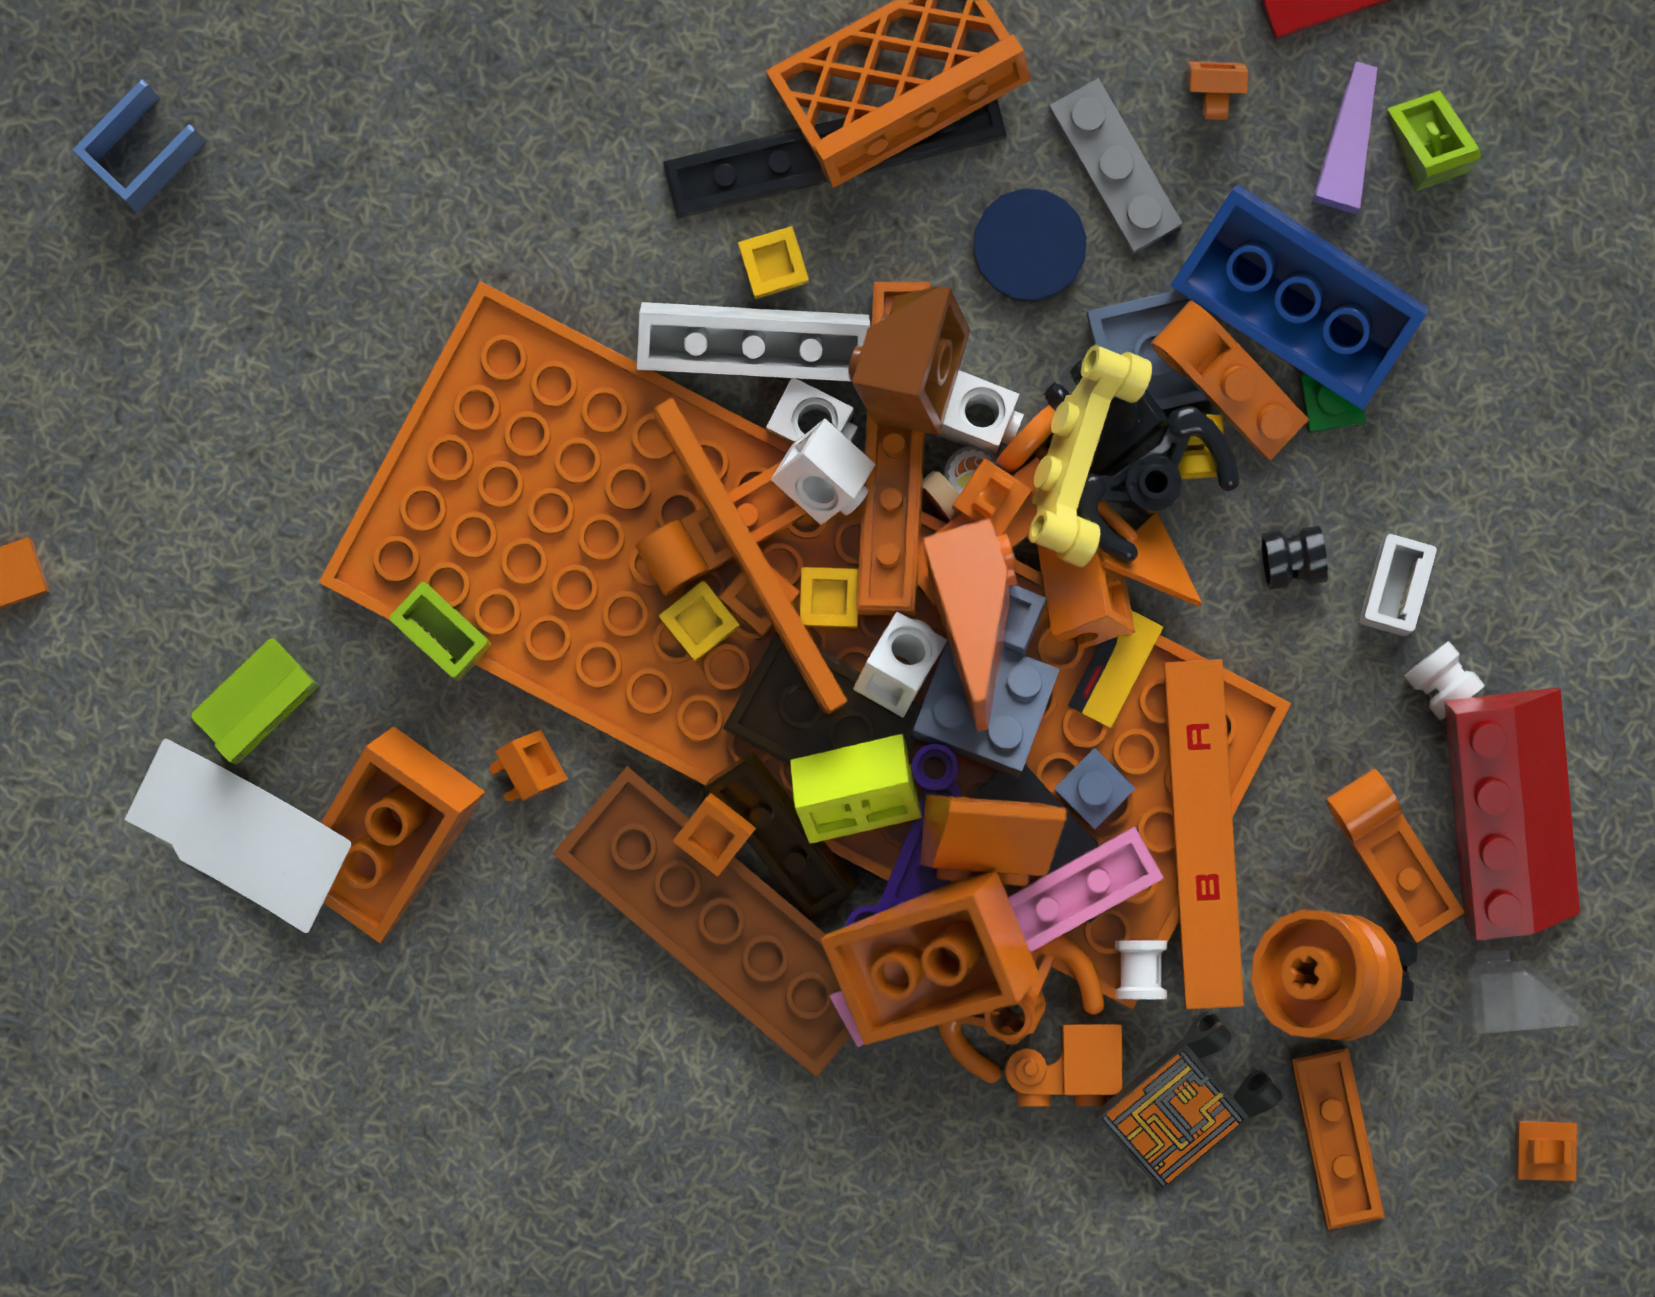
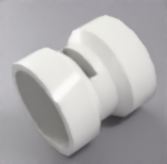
M1450 641L1444 643L1404 675L1414 690H1423L1426 695H1429L1431 698L1429 708L1439 721L1445 718L1444 701L1471 698L1485 686L1475 672H1464L1461 668L1462 665L1459 663L1460 654Z

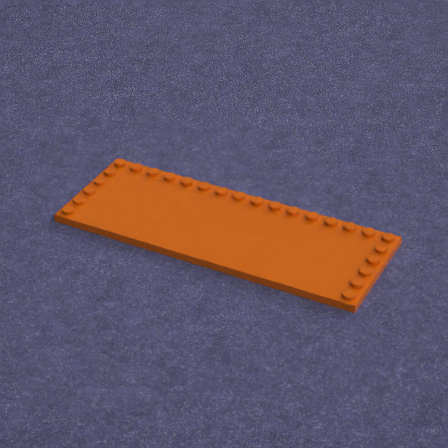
M479 281L318 583L390 620V615L421 582H426L491 642V648L475 666L704 786L710 778L753 751L794 802L791 766L723 729L776 633L774 626L762 637L723 603L740 624V627L695 662L659 618L661 613L702 580L706 582L719 598L742 572L736 560L733 558L680 590L664 596L635 547L639 541L673 521L682 520L704 507L654 420L656 406L673 397L727 493L781 462L793 443L652 370H637V362ZM862 502L850 514L845 515L839 511L822 525L808 514L757 544L768 564L800 591V595L792 603L799 618L801 567L859 569ZM921 511L920 544L923 543V538L932 536L947 524ZM1015 559L1016 586L1046 597L1042 573ZM918 588L916 616L907 617L926 623L936 634L948 640L938 607L934 608ZM1046 604L1024 656L1054 666L1060 670L1025 764L1098 846L1135 826L1164 879L1102 912L1091 923L1086 921L1064 933L1077 943L1091 960L1101 981L1103 995L1133 1010L1138 999H1115V990L1121 987V952L1115 950V941H1167L1168 943L1179 922L1163 664L1165 662L1208 659L1159 635L1112 727L1109 728L1068 706L1099 644L1080 648L1078 647L1077 637L1063 641L1052 637ZM858 614L857 628H805L817 649L862 672L894 616ZM945 645L913 700L921 706L926 698ZM894 656L901 663L911 665L905 658ZM1223 668L1233 817L1291 703ZM914 739L908 750L909 765H912L916 753L929 744ZM1094 748L1136 788L1095 830L1053 790ZM955 754L958 760L956 780L961 796L965 798H978L974 793L992 778L998 770ZM929 759L923 765L924 773L931 779H939L945 774V766L939 759ZM917 784L920 805L923 793L921 787ZM913 820L833 838L824 842L834 854L889 881ZM972 871V876H971V878H972V877L979 876V875H983V874H986V873H989V872H984V871ZM1029 875L1028 885L1044 876ZM1002 884L1007 897L1028 886ZM1054 960L1053 969L1076 980L1073 972L1065 962Z

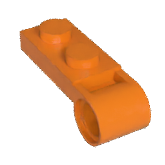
M1189 301L1150 343L1155 352L1176 372L1188 378L1257 453L1265 459L1271 461L1309 420L1241 345L1206 310L1193 301Z
M781 462L728 492L757 544L808 515L803 508L770 480ZM705 507L682 520H676L661 527L635 545L664 596L680 590L734 558Z
M1375 768L1325 799L1332 816L1413 943L1420 942L1465 913L1401 813L1402 808L1394 792Z

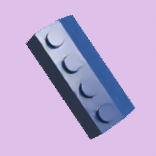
M1239 184L1232 189L1170 285L1361 410H1364L1427 315L1429 309L1428 306Z

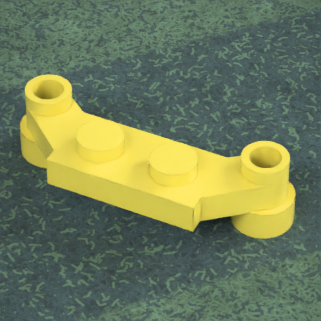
M1094 345L1088 350L1081 366L1083 378L1072 394L1066 395L1065 400L1057 407L1051 422V431L1054 434L1047 456L1040 461L1034 475L1036 491L1032 504L1037 505V514L1030 526L1029 540L1032 543L1055 551L1058 559L1078 567H1084L1090 562L1100 540L1099 526L1096 523L1078 517L1077 507L1111 400L1115 396L1129 403H1135L1142 397L1150 382L1152 374L1151 362L1133 353L1124 352L1120 355L1098 345Z

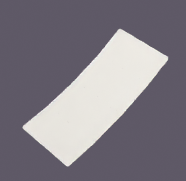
M168 739L162 741L124 819L172 844L181 861L256 902L304 933L310 931L351 847V842L314 818L236 774Z

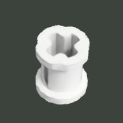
M1115 941V950L1121 952V987L1115 990V999H1167V990L1161 988V952L1167 950V941Z

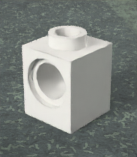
M959 370L939 437L965 447L975 446L996 456L1000 443L1009 445L1015 438L1024 414L1014 411L1019 393ZM976 404L985 405L993 411L996 421L988 427L974 426L966 418V409Z
M791 378L766 426V430L791 443H795L805 435L798 426L800 418L808 411L819 410L827 414L832 425L852 442L858 426L850 423L854 408L796 378Z
M824 419L792 444L770 480L822 525L839 511L848 515L858 507L868 494L869 489L864 486V483L876 464L831 423Z
M897 611L866 662L853 690L903 718L934 666L947 639L936 634L926 623L917 619H910ZM894 656L905 658L911 665L901 663Z

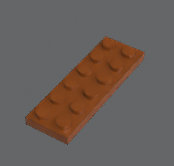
M626 766L553 852V855L817 1078L851 1037L829 997L841 988L821 943L822 937L827 934L737 858L733 857L717 877L672 842L689 818Z

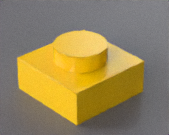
M793 226L738 242L755 300L809 284V278Z
M801 567L800 619L805 627H858L857 594L859 569Z
M704 580L659 615L662 622L695 662L740 627V624Z

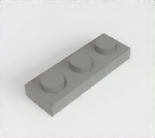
M1099 78L1049 105L1050 113L1132 255L1182 227L1181 219Z

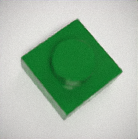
M1305 374L1299 377L1304 411L1309 419L1306 422L1308 433L1366 424L1365 410H1361L1309 375Z

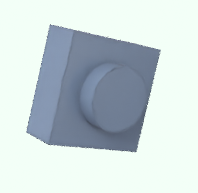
M1014 585L1009 587L1010 609L1003 647L1025 655L1047 602L1046 597Z
M1094 748L1053 790L1095 830L1136 788Z

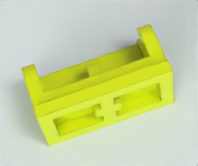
M903 734L790 760L795 809L810 844L922 818L917 783L912 775V765H909L907 746Z

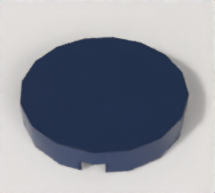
M1022 188L1001 195L985 209L975 229L973 254L980 275L1001 295L1013 301L1037 303L1058 296L1075 280L1085 260L1087 237L1080 216L1065 199L1047 190Z

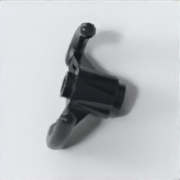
M1182 407L1171 412L1157 445L1138 459L1130 462L1114 476H1098L1094 473H1090L1087 476L1077 507V516L1099 526L1100 540L1098 547L1123 563L1133 562L1138 556V550L1134 544L1117 535L1103 521L1097 509L1099 502L1120 503L1123 508L1133 509L1140 516L1152 515L1169 508L1180 496L1182 478L1178 465L1190 437L1196 436L1200 438L1208 448L1215 463L1219 486L1223 490L1232 491L1239 485L1236 458L1226 436L1213 420L1195 407ZM1171 443H1173V446L1168 454V457L1160 456L1165 451H1167L1170 448ZM1150 475L1157 484L1153 488L1154 493L1150 492L1145 485V479ZM1118 485V491H1111V488Z

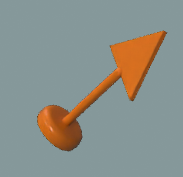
M1048 405L1039 412L1003 450L995 464L1008 474H1014L1035 457L1041 461L1047 456L1049 449L1046 445L1054 434L1051 431V422L1055 410ZM1099 502L1097 509L1101 518L1122 538L1134 544L1138 550L1137 558L1131 563H1123L1110 555L1101 566L1199 607L1202 601L1158 512L1153 514L1136 531L1106 502Z

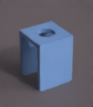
M143 79L72 149L83 163L136 213L206 143L195 128L190 124L187 125L126 189L98 163L159 100L156 93Z

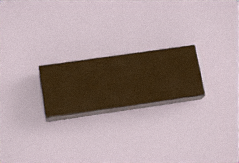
M753 751L708 780L704 788L709 794L712 793L756 827L747 839V842L809 920L854 892L858 883L824 841L809 843L796 812L794 802Z

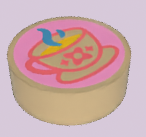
M932 471L923 479L922 495L942 520L948 524L960 515L952 509V505L960 494L940 472Z

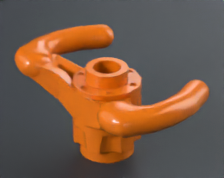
M1065 934L1030 952L1036 967H1039L1040 977L1023 998L1016 1003L1023 1009V1014L1014 1013L1009 1006L937 1025L940 1037L950 1054L968 1072L990 1084L997 1082L1001 1077L999 1065L981 1055L967 1041L961 1032V1025L968 1024L984 1027L989 1036H994L1011 1045L1018 1044L1028 1034H1033L1045 1015L1046 1000L1042 989L1054 960L1065 962L1073 972L1080 987L1083 1008L1087 1013L1096 1015L1104 1009L1101 981L1091 960L1079 945Z

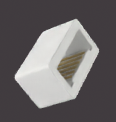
M1388 534L1382 540L1359 618L1361 625L1403 637L1408 636L1415 630L1435 559L1436 547L1393 534Z

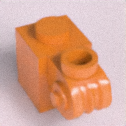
M1061 1024V1052L1057 1060L1046 1065L1043 1056L1034 1049L1021 1048L1011 1053L1005 1061L1004 1073L1009 1085L1015 1089L1017 1106H1051V1095H1074V1106H1103L1107 1103L1109 1095H1116L1122 1090V1025Z

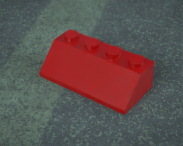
M1556 687L1444 701L1465 926L1478 941L1535 934L1580 914L1561 689Z

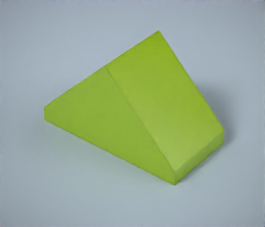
M1440 90L1387 108L1416 191L1470 173L1481 159L1479 147Z

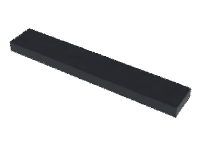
M998 99L861 174L1006 139L1007 135ZM846 117L815 124L814 129L820 139L842 128ZM799 129L663 161L677 219L829 182L822 171L817 157Z

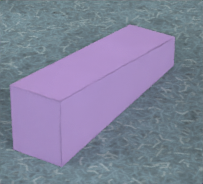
M1357 61L1352 67L1314 193L1313 202L1357 214L1360 210L1377 67Z

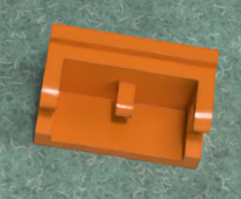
M1037 544L1052 637L1059 641L1077 637L1078 647L1082 648L1094 646L1121 635L1128 636L1135 633L1126 577L1101 566L1110 556L1109 554L1097 547L1090 562L1084 567H1078L1058 559L1055 551Z

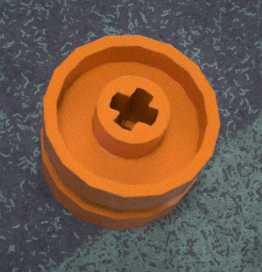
M1301 909L1280 917L1263 934L1253 955L1251 983L1257 1005L1272 1025L1289 1035L1353 1041L1373 1034L1391 1017L1401 996L1403 969L1395 944L1383 928L1362 916Z

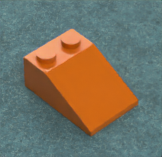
M991 518L923 538L927 575L977 733L989 728L1010 609L1009 587L1017 585L1014 572L1016 562L1007 534L996 536Z
M394 726L365 747L321 821L323 825L351 842V847L323 903L381 944L388 937L460 836L486 791Z
M997 870L945 885L829 933L821 939L823 948L864 1045L1016 1004L1040 977Z

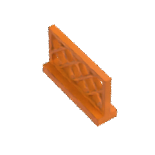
M894 0L766 70L772 86L817 157L822 171L832 188L841 185L1032 80L1023 48L1014 34L1010 35L987 0H967L963 14L936 9L939 0ZM976 9L981 17L974 16ZM902 17L920 20L913 41L887 36L890 24ZM931 22L958 27L951 48L924 43ZM969 29L992 33L997 40V43L979 53L962 50ZM852 44L870 47L863 68L837 63L841 50ZM882 49L908 54L901 75L875 70ZM919 56L946 61L943 72L930 80L912 77ZM803 71L821 74L814 95L791 91L785 81ZM832 76L859 81L852 102L825 97ZM870 83L896 88L893 100L880 107L863 105ZM801 106L809 108L807 115L804 113ZM820 110L847 115L842 128L820 139L814 129Z

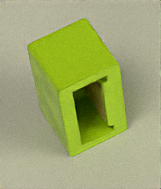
M421 582L389 617L390 621L456 681L461 680L492 646L491 642L426 582Z

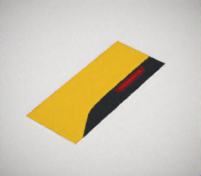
M1133 610L1131 611L1135 633L1128 636L1121 635L1099 644L1068 704L1069 707L1109 728L1112 727L1163 629V626Z

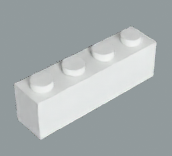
M642 302L639 312L637 370L852 381L849 379L850 359L855 347L863 346L867 330L870 327L869 315Z

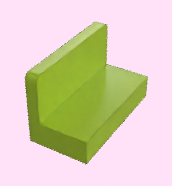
M269 639L192 712L191 717L216 743L214 747L230 763L238 765L320 685L275 639Z

